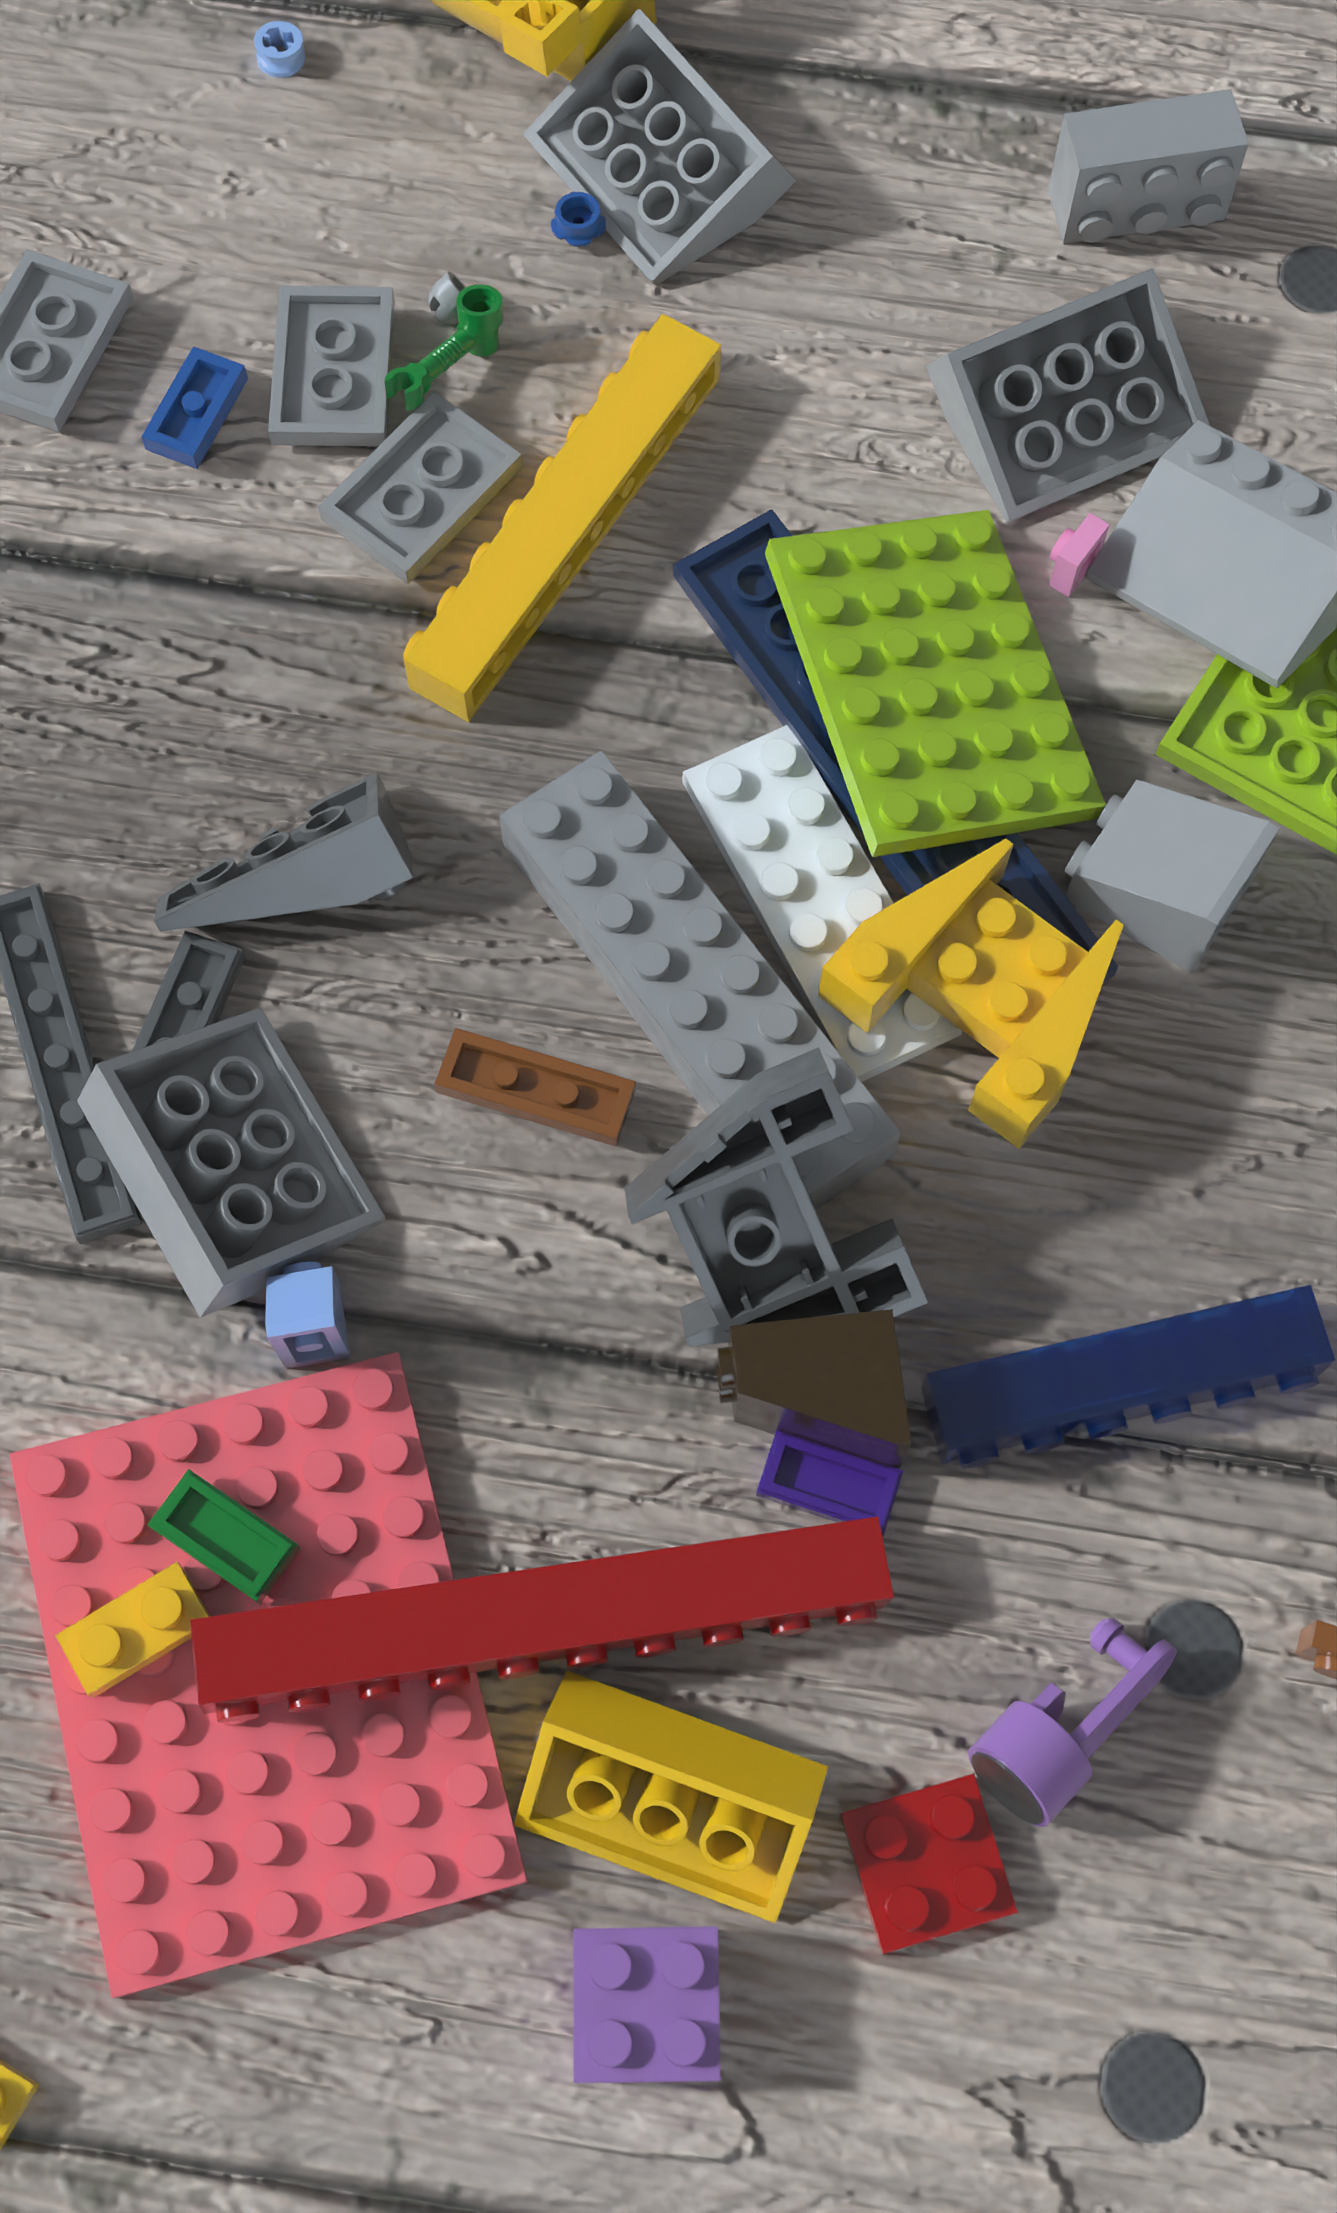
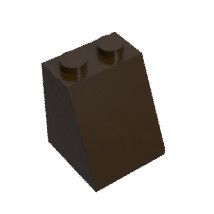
M893 1309L730 1326L728 1347L717 1348L718 1364H716L720 1403L732 1402L734 1422L775 1435L777 1430L886 1467L901 1468L911 1445Z

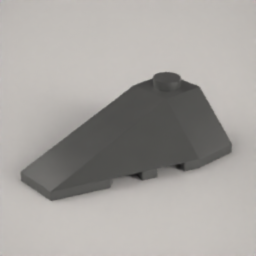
M376 772L338 790L305 808L310 819L292 831L279 832L276 828H272L257 838L259 842L249 849L246 853V859L236 864L233 858L222 859L158 897L154 922L160 932L354 905L371 897H374L376 900H382L398 893L405 887L407 880L413 878L412 855L378 773Z

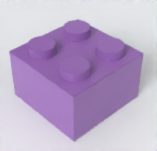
M718 1926L573 1929L574 2083L721 2081Z

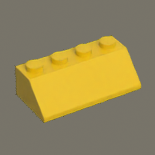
M566 1671L543 1720L514 1826L776 1924L810 1830L829 1766Z

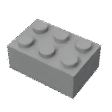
M1232 89L1064 113L1048 188L1062 243L1070 244L1083 241L1093 243L1110 237L1136 233L1152 234L1163 229L1189 225L1205 226L1216 221L1225 220L1249 145Z

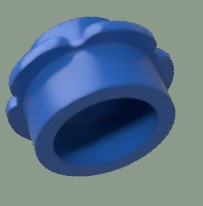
M571 192L561 197L557 202L554 210L555 218L551 220V230L557 239H565L570 246L583 247L589 245L594 238L602 236L606 228V219L604 216H601L599 203L592 195L585 192Z

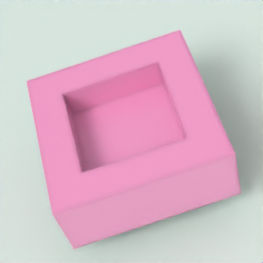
M1089 513L1076 531L1067 528L1061 534L1049 557L1055 562L1049 584L1050 587L1068 598L1087 575V570L1102 549L1110 524Z

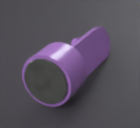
M1115 1618L1101 1620L1090 1634L1091 1647L1100 1655L1107 1653L1129 1672L1071 1734L1056 1722L1064 1709L1066 1692L1057 1684L1051 1682L1031 1704L1023 1701L1013 1702L968 1750L969 1761L979 1780L992 1796L1011 1813L1032 1825L1046 1827L1092 1777V1768L1088 1761L1089 1757L1165 1675L1177 1654L1175 1646L1166 1639H1162L1147 1651L1123 1632L1124 1625Z

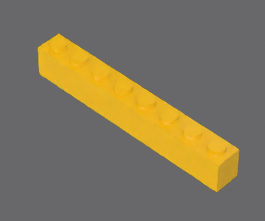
M663 313L649 332L643 330L637 335L631 346L628 360L618 373L612 371L608 374L600 387L596 403L587 415L581 413L575 418L567 433L566 443L555 457L550 455L542 462L535 476L534 485L523 500L517 498L512 502L504 516L501 530L491 543L486 541L479 546L471 560L468 574L458 587L453 585L447 589L438 604L436 617L425 631H417L407 643L403 654V661L409 689L469 723L720 380V343Z

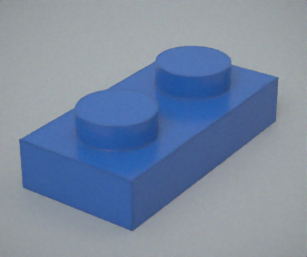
M193 346L141 436L145 450L198 469L248 380L245 365Z

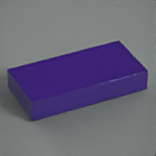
M776 1430L756 1496L834 1522L879 1516L883 1537L904 1470L886 1467Z

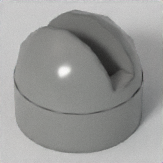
M450 271L441 277L429 291L428 305L430 310L436 311L435 317L439 322L457 324L456 299L460 291L466 288V286Z

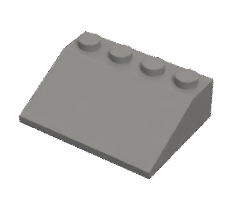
M640 8L523 133L526 139L572 192L588 193L598 201L601 208L600 214L606 219L605 230L655 286L756 223L796 182L791 174Z
M1153 268L950 352L926 365L946 421L1006 523L1161 457L1198 420L1210 426Z
M1198 420L1160 457L1087 570V579L1278 688L1337 627V493Z
M262 1008L97 1063L77 1099L80 1108L200 1318L256 1295L266 1289L267 1277L283 1275V1268L295 1263L314 1262L381 1224L386 1218Z

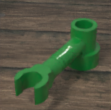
M476 284L460 291L456 299L459 323L457 325V332L418 363H409L405 367L391 370L385 377L386 399H390L398 391L406 390L404 392L406 411L414 410L423 403L424 394L429 391L431 383L467 353L480 357L494 354L499 348L498 328L503 322V300L501 293L497 289L489 285Z

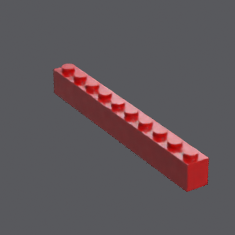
M879 1516L190 1619L199 1707L204 1714L216 1712L217 1722L228 1723L259 1717V1706L287 1701L288 1711L298 1712L331 1705L330 1694L358 1690L360 1701L394 1697L401 1694V1683L428 1679L430 1690L460 1687L471 1683L469 1673L497 1669L499 1679L519 1678L539 1673V1662L566 1658L567 1668L590 1667L608 1662L607 1651L634 1647L637 1658L654 1657L675 1652L677 1650L675 1641L702 1637L704 1647H718L743 1641V1630L769 1626L771 1637L788 1636L811 1630L810 1620L836 1616L838 1626L859 1625L877 1620L876 1610L883 1609L894 1598Z

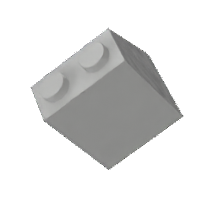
M1136 780L1124 799L1114 794L1103 809L1096 823V826L1102 829V832L1094 844L1091 845L1083 840L1072 855L1064 871L1072 877L1066 898L1074 905L1110 926L1117 919L1124 925L1121 931L1123 934L1193 974L1253 881L1280 827L1259 817Z

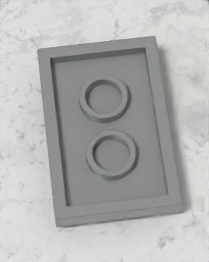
M26 249L0 295V412L60 433L133 300L129 283Z
M279 286L268 426L271 445L379 446L387 438L389 399H386L385 377L391 371L395 310L393 287Z
M434 391L318 506L322 521L405 583L409 584L523 468L522 454Z

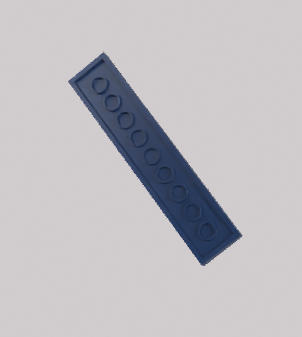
M770 509L673 564V577L783 726L787 725L801 743L824 783L863 834L765 556L769 539L792 536L773 509ZM1018 833L879 856L905 893L909 895L988 848L1007 839L1013 843L1005 874L996 885L1087 952L1098 941V938ZM1113 958L1103 983L1115 976L1119 967Z

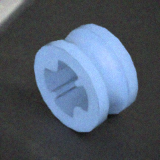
M274 21L263 25L256 32L254 43L258 66L264 73L271 77L283 78L297 73L303 67L306 59L303 48L304 43L302 33L297 26L289 22ZM282 45L285 51L278 52L275 46Z

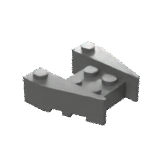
M819 1047L757 1073L624 1188L628 1217L632 1224L667 1210L706 1297L680 1307L684 1335L689 1347L728 1343L730 1326L889 1309H893V1315L896 1317L928 1303L893 1219L886 1220L831 1244L793 1156L854 1131Z

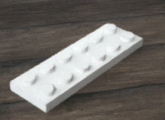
M787 725L683 771L682 783L816 1025L861 1082L962 1035L963 1031L908 989L900 995L868 1034L818 996L822 967L864 920L894 903L808 753Z

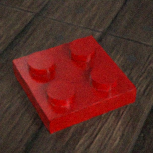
M974 1773L840 1814L881 1955L1018 1913Z

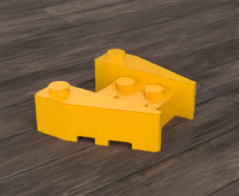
M1004 839L864 920L822 967L818 996L868 1034L900 995L908 989L999 1058L976 1085L968 1111L1020 1149L1059 1101L1071 1073L1124 925L1116 919L1089 952L1080 947L996 885L1005 874L1013 843Z

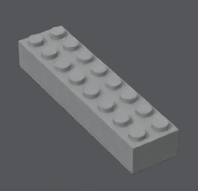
M602 750L499 815L503 846L708 1116L757 1073L818 1047L820 1048L854 1131L793 1156L816 1210L894 1156L900 1136L899 1129Z

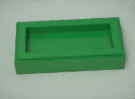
M190 1469L186 1471L147 1524L152 1530L258 1604L263 1602L300 1550V1546Z

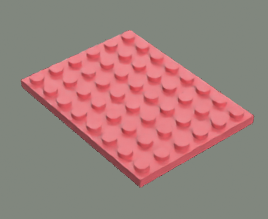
M399 1351L9 1453L111 1998H121L528 1883L477 1672L469 1673L471 1683L455 1688L430 1690L427 1679L401 1683V1694L394 1697L360 1701L358 1690L330 1694L331 1705L319 1709L290 1712L288 1711L287 1701L260 1705L259 1717L237 1722L219 1723L217 1722L216 1712L204 1714L198 1704L192 1638L92 1698L85 1692L55 1636L175 1562L180 1563L210 1616L455 1580ZM188 1469L300 1546L298 1553L261 1604L255 1602L147 1525Z

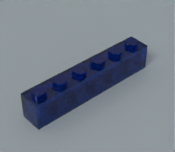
M1307 1285L926 1374L921 1391L941 1464L959 1460L961 1468L967 1469L998 1460L1000 1458L998 1450L1023 1445L1027 1454L1043 1452L1064 1444L1063 1435L1084 1430L1088 1431L1089 1438L1091 1439L1111 1436L1128 1429L1127 1420L1148 1415L1152 1416L1154 1424L1175 1421L1192 1414L1191 1405L1215 1400L1217 1409L1239 1406L1256 1398L1254 1391L1278 1385L1280 1394L1303 1391L1320 1383L1318 1376L1335 1361V1357L1312 1286Z

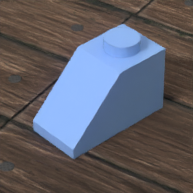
M300 1262L283 1268V1275L267 1277L265 1318L267 1338L286 1369L351 1358L340 1282L332 1266L322 1268V1265L318 1262Z

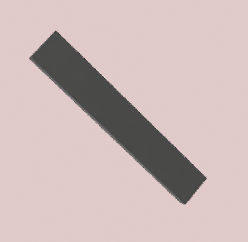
M39 883L0 895V975L75 1238L79 1244H83L141 1225V1218L135 1202L77 1102L96 1065L45 892Z

